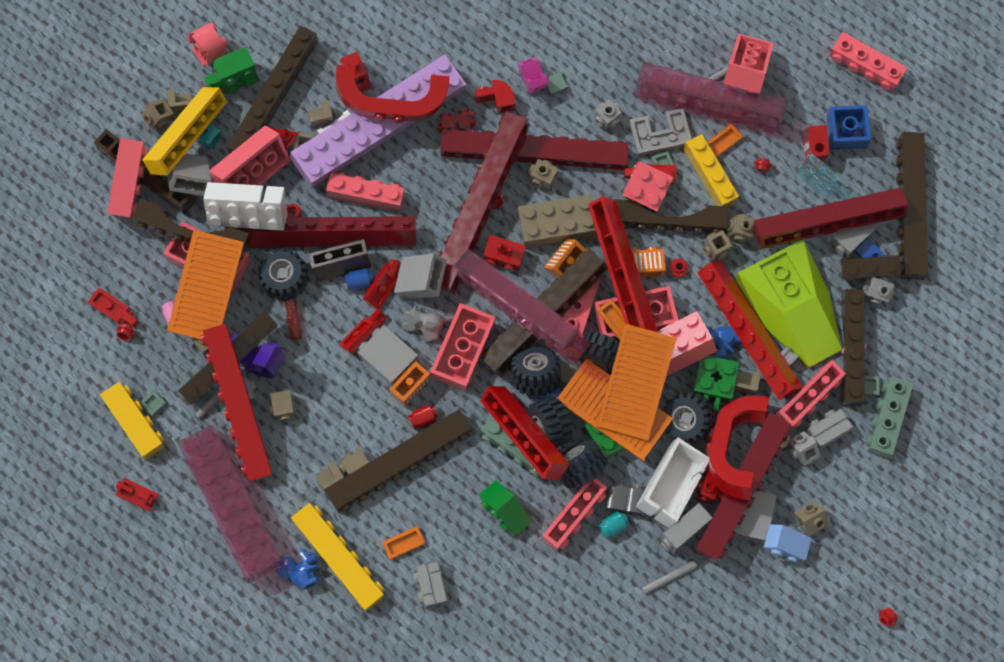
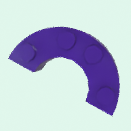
M236 332V334H231V333H230V336H231L232 341H233L240 333H237V332ZM263 343L260 347L255 346L239 361V364L245 366L246 370L256 375L274 379L286 356L282 352L283 348L276 343H272V345Z

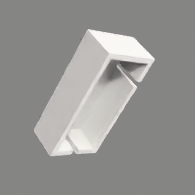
M208 182L203 198L208 226L284 231L287 218L284 187L267 186L264 200L260 202L263 186Z
M677 437L668 446L636 507L649 516L654 514L655 520L670 528L681 516L702 476L701 474L709 463V457Z

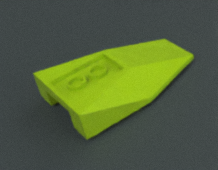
M800 240L737 273L735 281L766 331L784 347L789 346L793 353H797L799 355L798 359L808 368L842 351L830 293L804 240Z

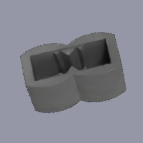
M623 483L609 485L605 511L614 513L618 511L627 515L644 517L646 513L636 507L644 492V487L633 486V488H628Z

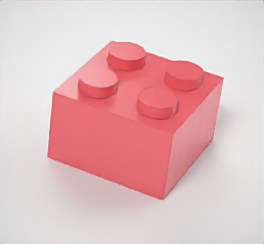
M638 161L622 195L658 211L673 177Z

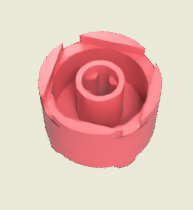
M212 22L187 35L189 44H194V49H192L194 54L203 65L206 64V67L212 65L215 59L228 54L225 49L228 46L224 37H219L217 29Z

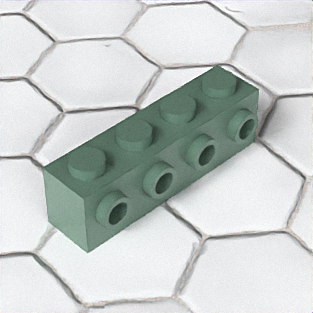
M893 376L883 382L881 392H884L882 399L879 398L876 405V410L879 411L877 417L874 416L870 427L873 428L871 435L868 434L865 445L868 446L867 452L887 459L893 456L914 383Z
M491 415L480 430L482 440L490 445L491 443L498 447L497 450L501 454L512 457L515 464L527 468L533 477L544 480Z

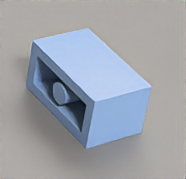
M769 525L764 548L771 550L773 555L786 557L785 560L792 563H797V560L806 561L811 537L784 525Z

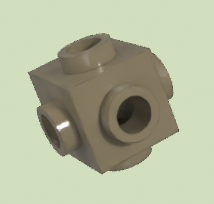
M161 99L147 104L141 116L149 128L154 130L165 128L174 113L165 99Z
M538 159L536 164L532 163L528 174H530L529 181L537 188L543 187L550 191L558 175V168L554 167L547 160L542 161Z
M738 214L728 221L726 236L735 242L744 243L754 236L755 219L749 218L745 214Z
M723 230L718 233L714 232L706 237L703 250L708 258L711 257L712 261L717 259L721 261L729 256L732 242Z
M815 501L794 512L799 527L809 537L829 525L826 509L823 506L820 507Z

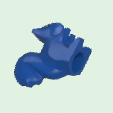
M711 326L706 327L718 349L713 357L730 360L728 352L731 354L735 353L732 346L735 343L738 345L742 343L731 326L718 327L713 330Z
M300 549L301 563L297 564L291 557H284L277 563L276 571L280 578L285 580L290 578L294 585L307 589L323 580L314 574V571L320 568V565H313L318 560V555L313 552H307L305 549Z

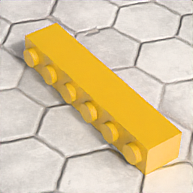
M202 87L142 159L150 174L168 175L225 106L227 101L219 87Z
M308 503L291 517L292 521L364 611L367 612L384 598L382 593L385 591L378 581L375 583L370 578L372 574L366 566L362 568L359 565L358 561L360 559L353 550L349 552L345 546L348 544L341 535L337 537L334 534L335 528L329 520L325 522L321 518L323 513L317 505L313 507Z

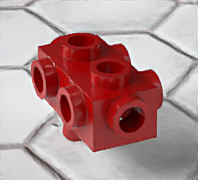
M708 463L703 472L705 473L704 479H700L696 487V491H699L697 500L708 504V502L712 503L717 498L721 502L724 494L712 481Z

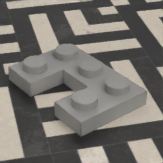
M683 108L665 112L668 129L662 131H651L648 116L629 119L638 156L683 147L687 141L692 139Z

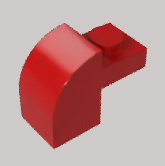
M492 80L491 87L484 86L475 90L476 104L495 101L497 114L515 111L516 109L511 87L501 80Z

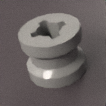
M789 346L781 352L789 366L799 357L797 353L791 351Z

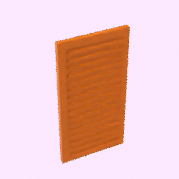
M196 229L193 230L167 328L168 332L201 339L202 330L223 324L244 242L201 232Z
M625 324L597 427L644 439L645 441L649 440L677 337Z
M586 359L557 398L568 410L644 461L673 418L657 407L648 441L597 427L611 375Z

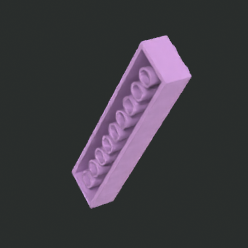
M443 55L377 98L418 101L429 92V80L431 74L450 76L449 89L443 103L445 104L463 92L466 83L447 56ZM353 112L291 151L290 159L312 189L329 178L330 173H337L416 121H404L403 123H396L389 119L377 121L374 118L364 117Z

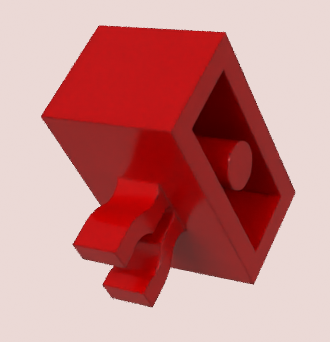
M489 235L483 254V261L492 267H496V265L502 266L504 270L509 272L519 271L526 251V245Z

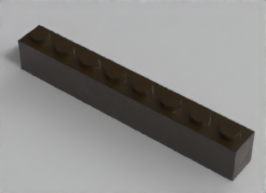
M300 25L228 144L229 154L264 126L268 127L317 45V33Z
M902 132L895 143L896 149L899 150V156L896 157V167H899L896 184H899V188L902 189L909 205L907 216L898 218L900 226L897 228V237H900V244H898L897 253L901 255V279L924 280L928 275L925 133Z
M590 248L582 252L578 259L568 266L565 272L558 279H555L551 286L541 293L537 300L531 306H528L524 313L514 320L510 327L500 334L490 347L484 350L480 358L501 378L511 368V362L516 353L522 352L525 348L529 349L608 271L606 263Z
M458 409L324 490L336 511L346 512L353 507L352 504L356 501L363 502L370 497L369 494L375 490L379 492L391 480L396 482L401 479L406 471L412 472L418 469L421 462L433 460L437 457L436 453L441 450L444 452L448 451L454 446L453 443L460 440L462 442L468 439L472 428L461 410Z

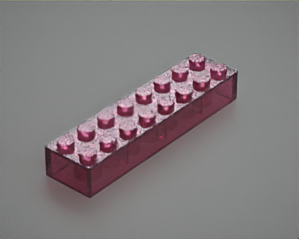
M647 62L642 64L635 96L643 101L653 100L659 105L665 106L668 104L676 109L691 110L697 115H710L711 118L716 120L725 119L732 124L741 123L750 129H764L766 133L770 134L778 133L789 100L762 92L760 94L749 93L741 88H731L723 84L724 82Z
M467 249L454 265V268L458 271L456 275L463 280L467 287L470 289L474 288L476 293L483 299H489L494 307L497 309L501 308L503 313L510 319H516L522 328H528L532 335L539 340L540 338L543 339L549 348L559 351V354L567 361L570 358L576 362L590 346V343L578 328L471 250Z
M212 424L177 442L248 584L282 567L284 563L214 425Z

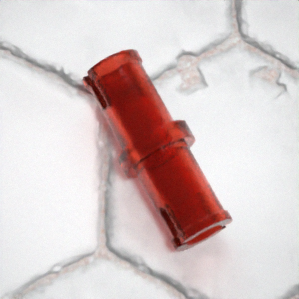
M286 301L287 318L285 320L289 328L290 340L301 339L299 324L301 318L298 317L297 301Z

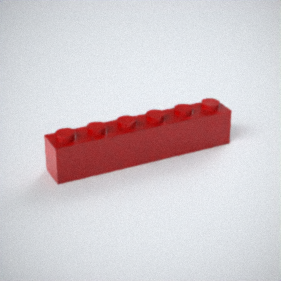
M489 386L480 400L481 403L543 479H560L569 466L566 459L506 386Z

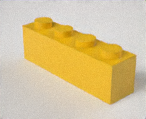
M701 134L687 141L684 151L716 206H727L729 208L735 205L739 195L704 136Z
M119 381L101 393L100 396L144 460H147L165 448L162 444L165 440L159 431H153L151 428L154 425L148 415L146 417L143 416L141 411L144 409L138 400H132L130 396L133 393L127 384L123 386Z

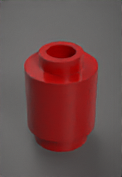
M428 404L412 411V414L408 415L414 430L417 428L420 430L435 423V418L438 417L434 406L429 407Z

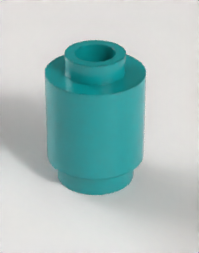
M617 511L602 520L598 527L606 539L609 537L613 538L628 528L627 523L629 521L624 513L620 514Z

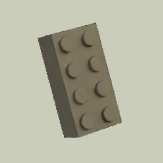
M592 194L518 206L517 214L523 245H526V248L561 243L565 239L580 240L598 237L588 204L593 202Z

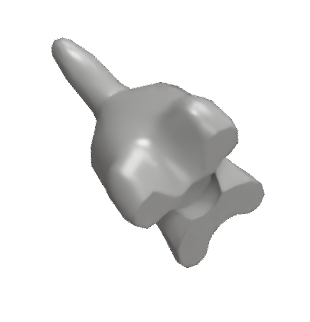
M415 305L410 311L404 312L408 322L403 323L402 328L406 331L420 330L423 333V339L434 341L439 338L443 324L452 322L454 316L423 313L418 311Z

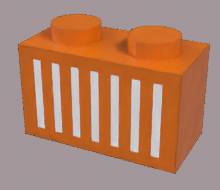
M565 239L543 268L555 279H558L565 272V269L572 265L586 249L577 240Z
M650 247L647 250L631 249L640 277L664 276L666 268L663 249H658V247Z
M415 361L389 389L390 395L405 407L431 380L430 373Z

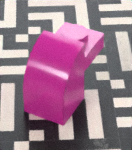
M533 57L517 63L529 93L547 87L546 84L549 83L548 77L542 73L537 58Z

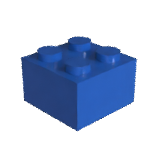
M867 105L830 107L826 114L830 150L867 148L871 141Z

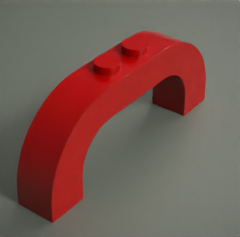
M337 65L336 89L344 105L358 115L374 118L377 121L389 119L396 123H403L404 121L424 120L441 108L449 89L450 76L431 74L429 92L418 101L368 97L362 94L356 86L355 66Z
M745 396L729 402L719 412L715 428L711 427L710 439H712V442H708L706 454H709V473L714 484L721 491L732 497L751 500L754 485V472L737 470L730 466L726 460L732 432L743 423L764 424L769 410V397Z

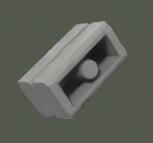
M833 409L824 415L825 418L823 420L815 419L808 424L809 428L805 432L810 437L813 436L816 439L819 450L853 430V426L841 409L836 412Z
M435 562L416 567L417 572L413 573L415 584H420L421 592H418L420 604H424L425 608L448 603L440 563Z

